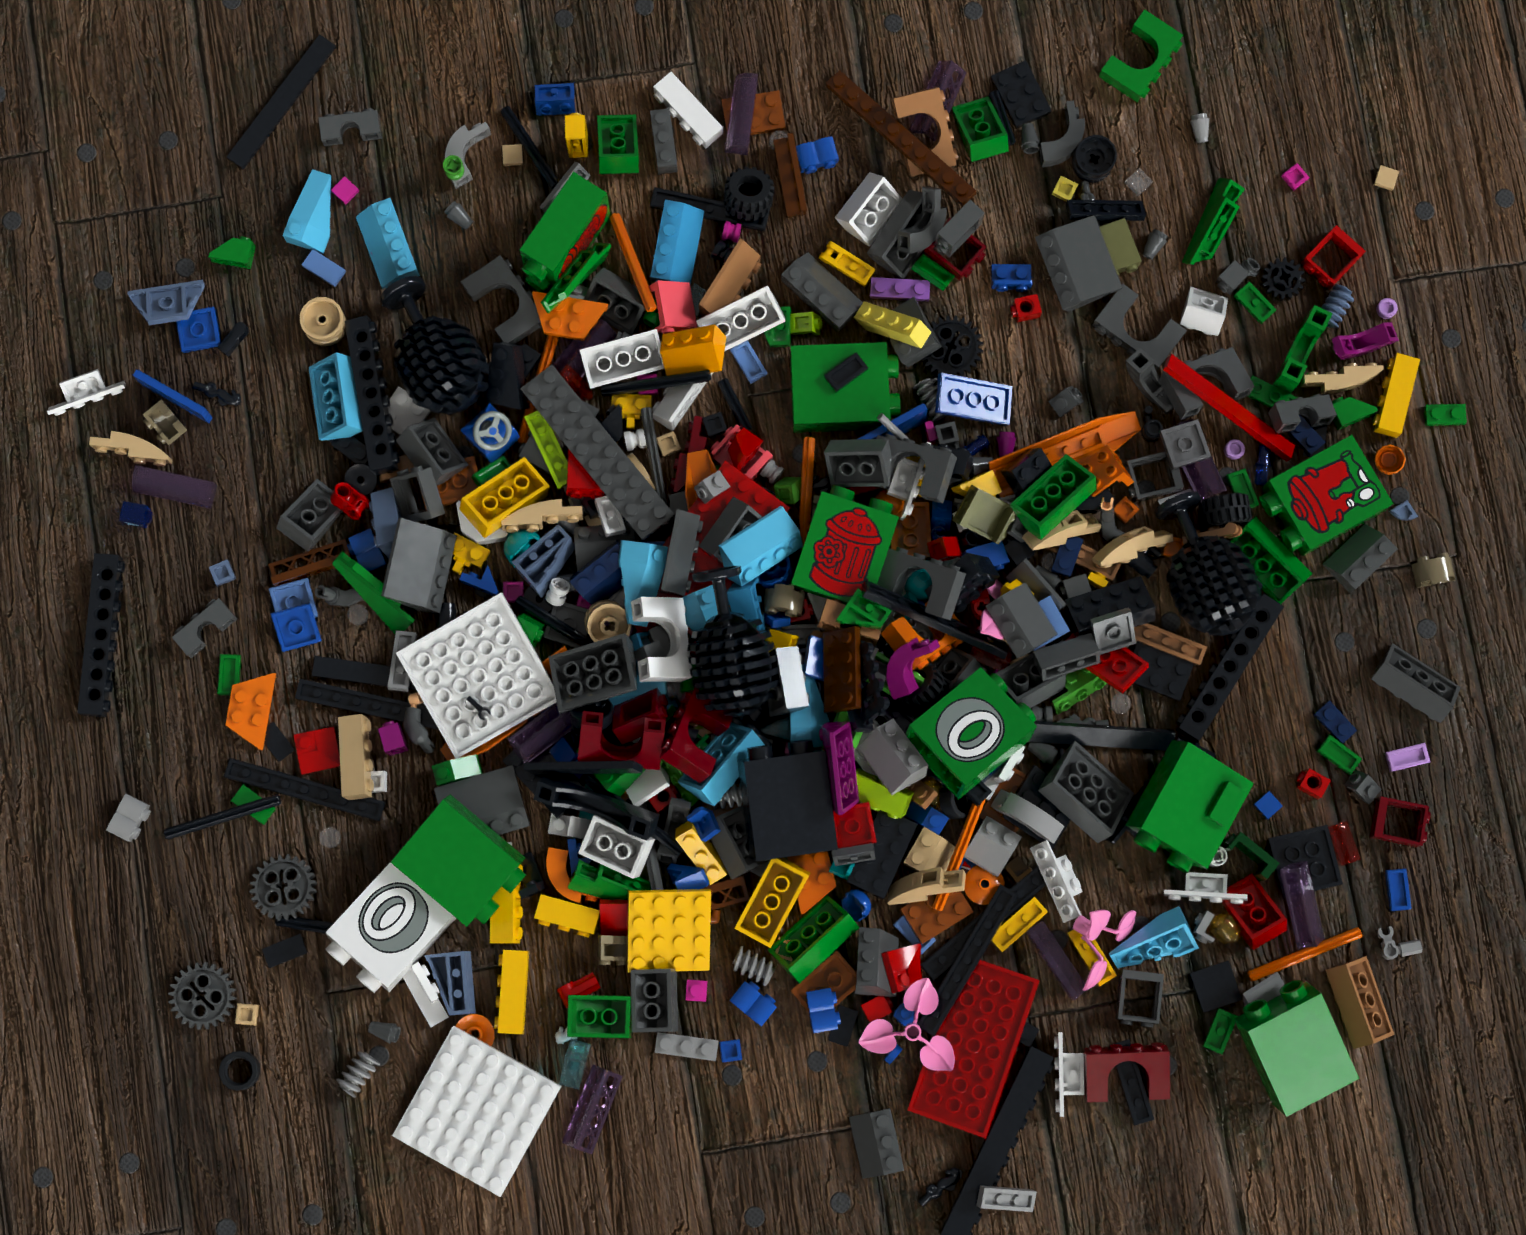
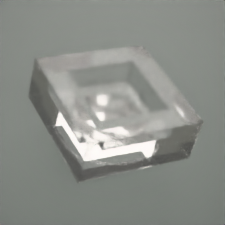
M1141 168L1125 180V184L1137 196L1142 194L1153 183Z

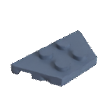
M203 280L127 291V294L148 325L189 319L205 287V283Z

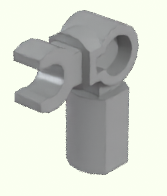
M1392 926L1387 927L1388 935H1384L1381 928L1377 929V936L1382 940L1381 955L1384 959L1392 960L1398 955L1404 957L1422 953L1419 939L1401 942L1396 946L1395 940H1392L1394 933Z

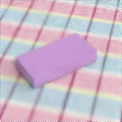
M1425 743L1385 752L1390 772L1430 763Z

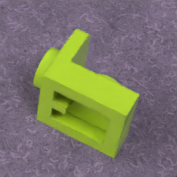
M814 312L791 314V334L812 333L820 335L822 319Z

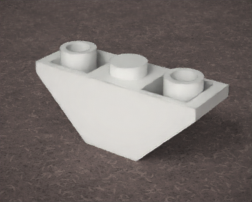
M458 500L456 506L461 532L464 536L479 545L506 541L508 533L503 531L502 527L484 539L459 510L461 502Z

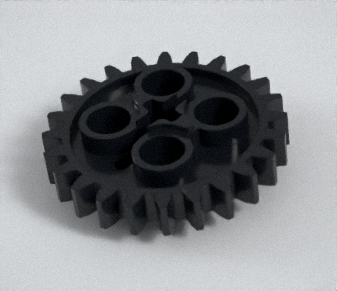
M947 315L946 321L939 317V324L932 321V329L942 346L939 349H942L944 353L941 357H935L931 353L921 359L922 361L928 360L925 367L929 368L932 366V374L938 371V374H960L962 377H964V371L971 374L970 367L977 368L975 361H981L978 354H983V350L978 348L983 346V342L977 341L982 335H975L978 328L974 327L971 329L972 322L970 321L965 324L964 317L961 321H958L957 315L954 316L953 320H950L949 315ZM943 331H950L952 335L948 339H943L941 333ZM956 332H959V336L954 343L955 349L951 350L948 361L944 364L943 361L948 354L947 346L952 345ZM962 338H967L970 343L968 346L963 347L959 344V341ZM954 356H959L962 358V362L955 365L951 362V359Z

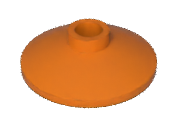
M976 865L966 874L964 891L967 897L974 903L988 905L999 885L1004 886L1003 876L1000 873L996 877ZM983 880L988 882L987 888L981 886Z
M469 1014L461 1018L456 1024V1027L472 1035L473 1030H477L479 1032L477 1039L492 1046L495 1032L492 1023L486 1017L479 1014Z

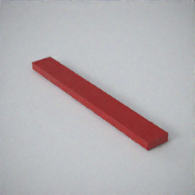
M1171 354L1167 357L1163 371L1287 462L1292 458L1295 448L1293 443L1281 434H1276L1274 429L1176 356Z

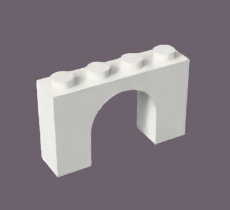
M640 597L631 601L633 622H655L666 630L670 638V651L666 657H647L638 661L640 682H682L692 678L689 670L692 668V665L688 663L690 651H687L688 626L686 625V607L683 598Z

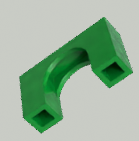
M1145 9L1134 23L1131 32L1152 46L1156 56L1155 62L1147 68L1135 69L1112 55L1099 75V78L1137 103L1141 97L1145 99L1151 90L1149 88L1150 84L1157 82L1161 76L1159 71L1162 67L1167 68L1172 60L1171 54L1173 52L1177 53L1183 44L1181 42L1183 34Z
M1316 305L1312 307L1295 336L1272 384L1273 386L1289 394L1298 386L1307 368L1305 363L1318 338L1325 331L1333 313Z

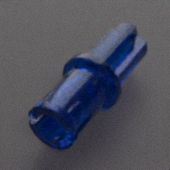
M1265 445L1259 446L1258 460L1255 463L1257 467L1255 484L1259 486H1264L1267 483L1268 469L1271 467V464H1269L1271 450Z

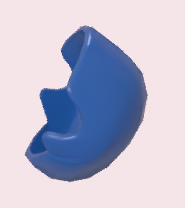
M851 889L841 900L842 908L850 914L855 922L863 920L871 911L870 899L860 889Z

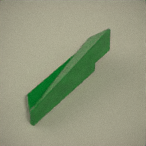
M1219 178L1182 260L1184 264L1194 265L1196 262L1213 258L1240 207L1235 202L1245 190V188L1232 179Z
M595 243L590 250H581L541 301L548 314L564 299L568 298L606 260L611 249L610 243Z
M343 551L337 556L332 565L395 635L396 631H405L414 622L415 619L400 608V603L381 596L383 583Z
M580 859L568 884V889L607 900L628 899V891L651 890L650 882L640 877L632 879L602 864H599L597 869Z

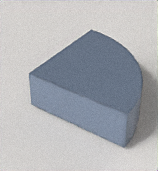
M1408 500L1389 511L1395 518L1404 521L1413 520L1418 517Z

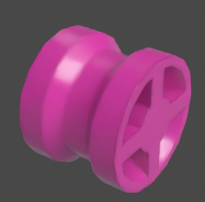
M726 221L722 240L726 241L729 239L734 243H738L742 224L737 223L735 225L731 224L730 221Z

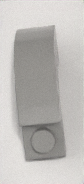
M486 122L474 125L470 131L463 125L452 135L447 144L445 158L450 155L458 156L462 160L465 171L460 179L451 180L455 189L473 180L465 164V155L472 145L491 135L490 128Z
M1001 789L991 804L994 810L1015 819L1039 837L1053 844L1064 828L1051 815L1012 792L1008 793Z

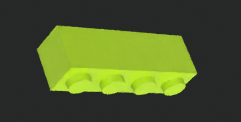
M856 768L859 794L858 803L869 802L871 809L876 811L882 810L894 819L902 818L906 815L914 794L913 791L904 788L891 795L877 776Z

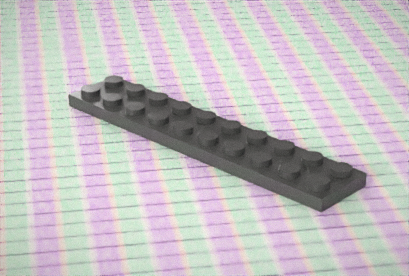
M550 365L520 388L642 541L646 540L675 517L670 508L553 365Z

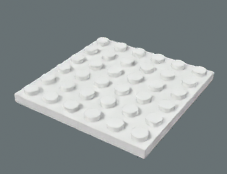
M499 593L396 652L455 759L557 702L553 681L503 593ZM469 696L482 707L490 708L491 715L485 710L481 712L486 720H481L478 715L479 712L466 700Z
M453 1026L392 1136L501 1197L562 1086L460 1028Z

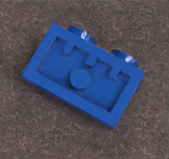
M574 83L535 85L536 114L541 116L576 113Z
M1031 264L991 265V289H996L998 292H1006L1008 289H1016L1017 292L1031 290Z

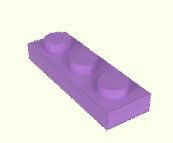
M871 277V299L909 300L915 297L917 301L929 302L930 282L928 280Z

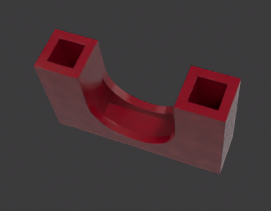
M693 688L690 692H685L680 699L681 706L674 713L673 717L675 720L668 728L667 733L669 735L661 746L663 750L660 758L701 783L711 775L717 759L693 743L689 736L688 725L689 723L699 724L716 736H720L729 729L733 717L723 715V710L706 711L703 705L709 704L711 700L697 699L695 692L700 690Z
M583 711L578 761H635L641 764L643 769L660 770L665 719L645 717L641 739L630 746H617L608 742L602 734L604 713Z
M1155 1042L1145 1046L1139 1043H1134L1130 1046L1112 1044L1110 1047L1091 1045L1089 1048H1084V1096L1087 1102H1108L1109 1073L1113 1067L1125 1061L1139 1063L1145 1068L1146 1094L1149 1100L1170 1099V1053L1167 1046L1163 1043Z

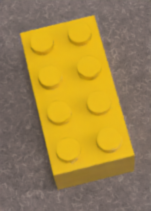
M523 457L461 499L459 510L485 539L502 527L501 521L521 508L538 503L546 498L550 485L530 462Z
M785 858L771 859L734 929L771 948L811 873Z

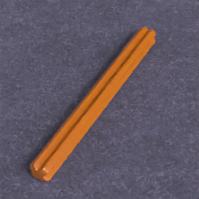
M613 213L609 219L646 312H654L657 309L655 300L622 217L619 213Z
M547 336L536 376L551 365L559 337ZM529 400L530 409L525 410L524 416L537 411ZM524 416L518 433L520 438L517 441L521 444L523 442L526 443L529 439L528 432L530 430Z
M804 437L799 504L800 534L803 546L810 528L815 451V438Z
M985 800L978 807L972 803L946 871L959 870ZM949 893L937 894L932 906L933 909L943 911Z
M1359 927L1353 928L1247 972L1250 981H1256L1362 937V932Z

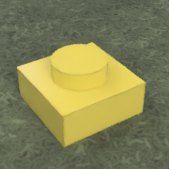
M1060 176L1052 195L1067 202V200L1072 199L1078 183Z

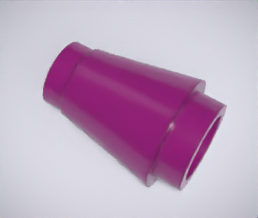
M999 432L997 443L1000 457L1013 452L1016 442L1014 432Z

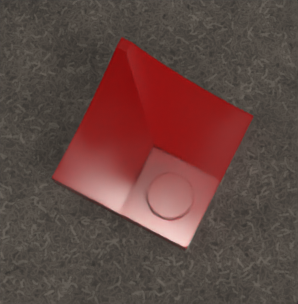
M334 727L294 734L301 775L340 767V755Z
M921 943L881 953L892 994L907 990L914 982L922 979L920 965Z

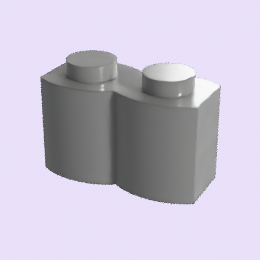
M125 794L106 831L128 842H131L133 839L136 840L141 832L140 824L142 821H146L151 813L149 810L150 805L129 794Z

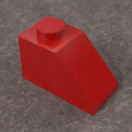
M743 428L739 433L735 431L729 439L731 444L728 448V453L733 466L740 471L756 455L763 443V440L746 428Z

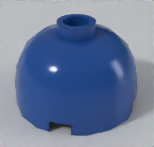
M789 556L757 576L759 578L758 584L763 589L774 588L775 584L789 585L791 583L794 568Z

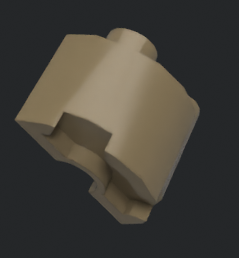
M162 400L142 414L146 418L143 422L150 430L154 428L159 433L156 437L163 445L166 443L170 445L187 431Z
M1448 553L1437 554V558L1429 559V556L1417 558V563L1411 565L1416 588L1456 581L1452 560Z
M775 584L774 588L765 589L762 611L768 615L785 612L787 617L802 616L805 592L803 590L794 591V586Z
M599 935L598 965H610V961H616V965H627V936Z

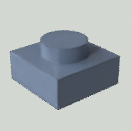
M228 559L209 567L217 587L236 579Z

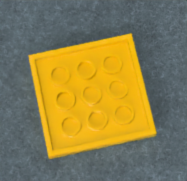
M711 890L628 891L627 972L631 973V970L641 969L709 971Z

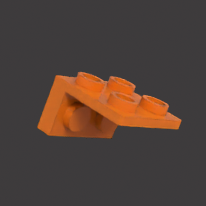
M1108 445L1080 464L1096 476L1097 490L1091 494L1092 497L1097 496L1115 481L1123 482L1127 486L1134 483L1118 455Z

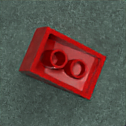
M1253 874L1227 888V893L1247 894V901H1243V904L1230 903L1231 900H1222V903L1241 936L1252 950L1287 931V918Z

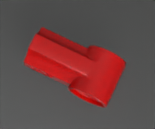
M592 972L575 982L571 981L557 989V992L565 1008H567L568 995H589L601 987Z

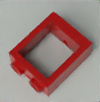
M1336 225L1304 258L1301 264L1307 273L1313 274L1318 278V282L1323 287L1331 289L1366 251ZM1330 240L1352 258L1333 279L1311 260Z

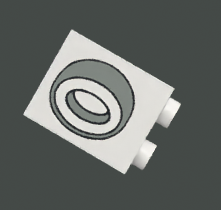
M389 863L326 931L327 937L332 942L325 950L343 966L350 958L362 968L356 978L373 993L381 986L390 992L412 968L411 965L415 964L456 918L392 863Z

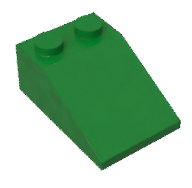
M989 96L952 107L959 133L971 162L1009 151L1007 132Z
M636 114L597 115L599 174L639 173Z
M568 995L567 1037L631 1038V996Z

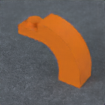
M548 847L546 859L548 876L555 889L561 895L581 904L582 896H586L585 900L592 902L603 899L568 889L570 882L567 870L569 851Z

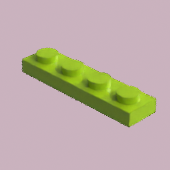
M538 411L524 416L557 489L567 486L568 462L552 428Z

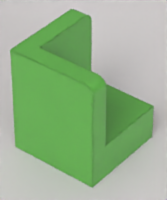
M784 477L774 485L776 498L784 504L797 503L800 500L801 477Z

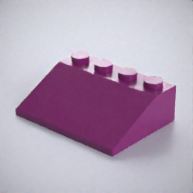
M850 721L827 722L821 726L819 736L820 740L823 741L824 749L822 750L826 751L833 811L838 815H843L859 802Z

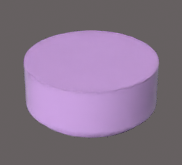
M1390 298L1382 299L1376 307L1377 314L1383 319L1392 318L1398 309L1396 302Z
M1232 439L1224 446V454L1231 460H1237L1244 455L1245 446L1240 440Z

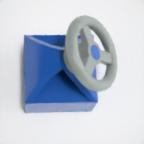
M490 403L460 429L465 438L490 463L496 461L520 438V435L511 425L507 416L498 412Z

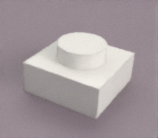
M371 771V779L374 783L372 793L387 792V772Z

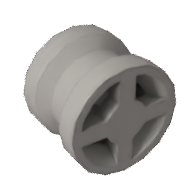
M771 459L760 475L768 478L769 483L773 485L785 469L778 467L775 461Z

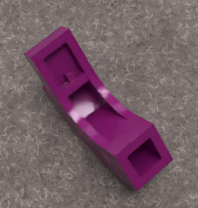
M1383 322L1357 334L1332 338L1333 350L1340 357V360L1371 353L1399 341L1392 322Z
M916 637L893 653L888 662L886 673L888 688L893 700L909 695L919 688L912 670L914 659L932 653L939 648L940 645L937 639L918 641Z

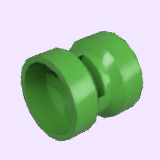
M450 155L444 159L443 168L446 176L451 180L460 179L465 172L462 160L456 155Z

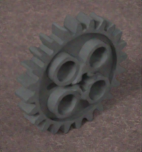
M279 854L276 861L273 857H270L271 863L268 864L263 861L265 867L263 869L257 867L260 873L252 874L256 881L250 882V885L255 887L249 891L252 895H255L251 900L258 902L255 907L257 909L262 908L261 913L263 915L268 913L270 919L274 915H276L278 921H280L282 916L288 921L289 915L296 919V912L299 911L301 914H304L302 908H310L307 903L308 900H315L311 896V894L317 893L316 889L312 888V886L317 885V882L311 880L315 877V874L309 873L311 867H305L306 862L304 860L299 862L297 856L291 860L289 854L286 855L285 859ZM281 870L284 871V872H283V882L286 884V887H284V893H285L286 902H287L286 905H283V903H284V894H283V892L280 890L281 888H283L282 878H281V876H280V871H281ZM297 872V877L294 880H288L290 873ZM270 876H277L275 882L268 883V879ZM293 892H299L297 899L290 900ZM273 895L279 896L275 903H270V898Z
M204 962L201 968L199 963H195V969L188 965V972L180 970L182 977H174L178 983L170 984L175 989L174 992L168 993V995L174 996V999L168 1001L171 1004H175L171 1011H178L176 1019L183 1017L181 1024H186L189 1021V1028H193L196 1024L197 1030H201L204 1024L206 1029H210V1023L217 1027V1020L225 1022L223 1015H231L228 1008H235L230 1003L231 1000L237 999V997L231 996V993L237 991L234 988H230L234 981H227L230 974L222 975L223 968H219L216 971V964H212L209 968L208 963ZM202 976H207L209 980L208 985L205 987L200 985V978ZM192 981L200 992H206L204 997L214 1006V1010H211L205 1000H199L201 995L191 986L190 983ZM187 989H190L193 994L189 1001L184 998V992ZM216 991H219L222 995L218 1003L213 1001V994ZM203 1005L206 1012L200 1017L197 1014V1008Z

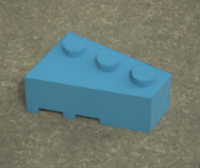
M754 578L742 587L734 582L727 591L731 611L745 614L743 618L746 620L760 619L763 624L758 625L756 629L766 630L764 615H761L759 602H762L761 596H757L756 583H759V578Z

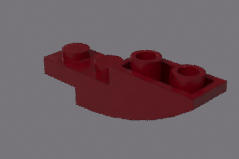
M694 416V421L689 422L688 433H691L690 441L686 440L685 452L690 453L706 449L707 437L700 436L703 422L700 416ZM680 453L679 459L675 458L673 470H677L676 478L672 477L670 485L673 494L682 492L685 489L687 454Z

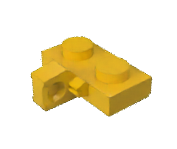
M612 395L611 406L613 404L617 406L619 403L622 405L623 419H627V430H635V419L640 420L642 408L652 407V395Z
M454 532V535L457 537L453 551V560L456 561L452 568L453 572L461 575L464 567L467 566L469 568L471 564L482 569L491 551Z

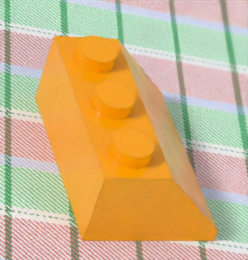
M715 324L663 334L660 353L666 375L709 370L711 373L722 371L726 336Z

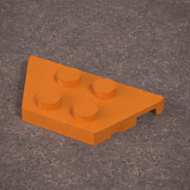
M532 292L545 335L584 341L589 331L598 323L602 314L608 310V304L568 297L548 314L541 304L547 293Z
M276 673L234 684L231 689L225 726L261 751H263Z
M828 851L787 857L788 861L811 873L797 898L801 915L805 914L836 887L834 874L829 872L831 862Z

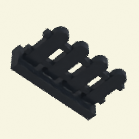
M860 641L861 662H864V665L861 667V708L847 710L853 732L869 733L873 730V720L877 716H884L886 714L885 710L889 707L890 701L888 697H882L880 691L884 688V681L875 677V673L879 669V663L876 660H870L869 655L873 653L874 646L871 642ZM869 679V683L863 687V683ZM874 697L875 701L868 705V701Z

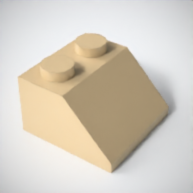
M923 827L903 865L916 872L942 867L943 871L946 872L955 846L938 834Z

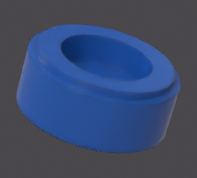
M897 1044L891 1052L887 1053L884 1060L890 1065L903 1048Z

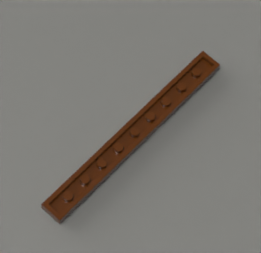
M840 70L826 82L828 89L963 207L976 195V190Z

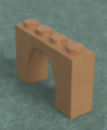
M933 87L891 98L895 118L925 113L935 121L938 130L937 138L929 149L949 167L955 166L958 154L956 148L953 149L951 141L954 140L952 129H948L947 122L950 119L947 109L944 110L943 102H945L943 90H940L939 87ZM904 156L908 176L923 174L917 166Z

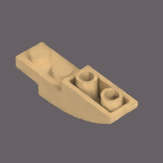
M1349 363L1343 366L1339 374L1337 371L1326 372V374L1308 372L1302 377L1300 382L1301 387H1321V395L1351 390L1367 383L1380 374L1384 368L1383 365L1377 366V363H1367L1365 366Z
M111 431L110 439L90 437L89 445L96 452L107 453V450H111L120 455H127L128 452V457L134 461L133 463L142 465L146 464V462H154L153 465L156 466L172 464V459L161 449L144 439L130 434Z
M562 499L538 502L521 508L501 521L502 530L508 533L518 532L519 529H526L527 532H537L539 529H543V522L545 521L549 524H555L559 521L576 523L579 520H583L582 506L563 507Z
M1075 510L1042 540L1029 531L1023 535L1022 539L1034 551L1066 544L1067 538L1100 532L1102 525L1091 513L1081 515L1078 510Z
M1145 526L1122 534L1106 544L1096 553L1092 561L1102 568L1111 567L1112 564L1118 562L1129 563L1131 559L1138 558L1137 551H1146L1149 547L1153 546L1164 547L1166 543L1173 542V534L1165 530L1154 532V530Z
M937 867L910 874L890 885L887 903L888 905L927 901L928 895L964 891L966 873L963 869L944 872L942 867Z

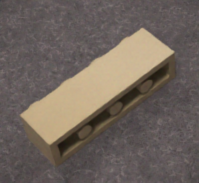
M362 714L338 717L342 797L347 800L371 798L372 791L374 790V783L371 779L373 763L370 759L372 742L369 739L371 722Z

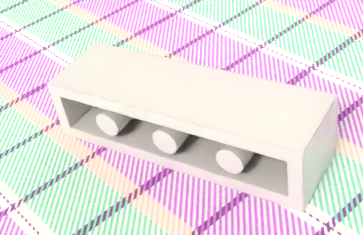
M672 72L668 73L653 86L655 99L660 104L663 102L667 106L666 109L670 108V115L673 118L676 116L679 119L681 127L686 132L689 130L692 133V138L699 146L702 144L706 149L723 135V127Z

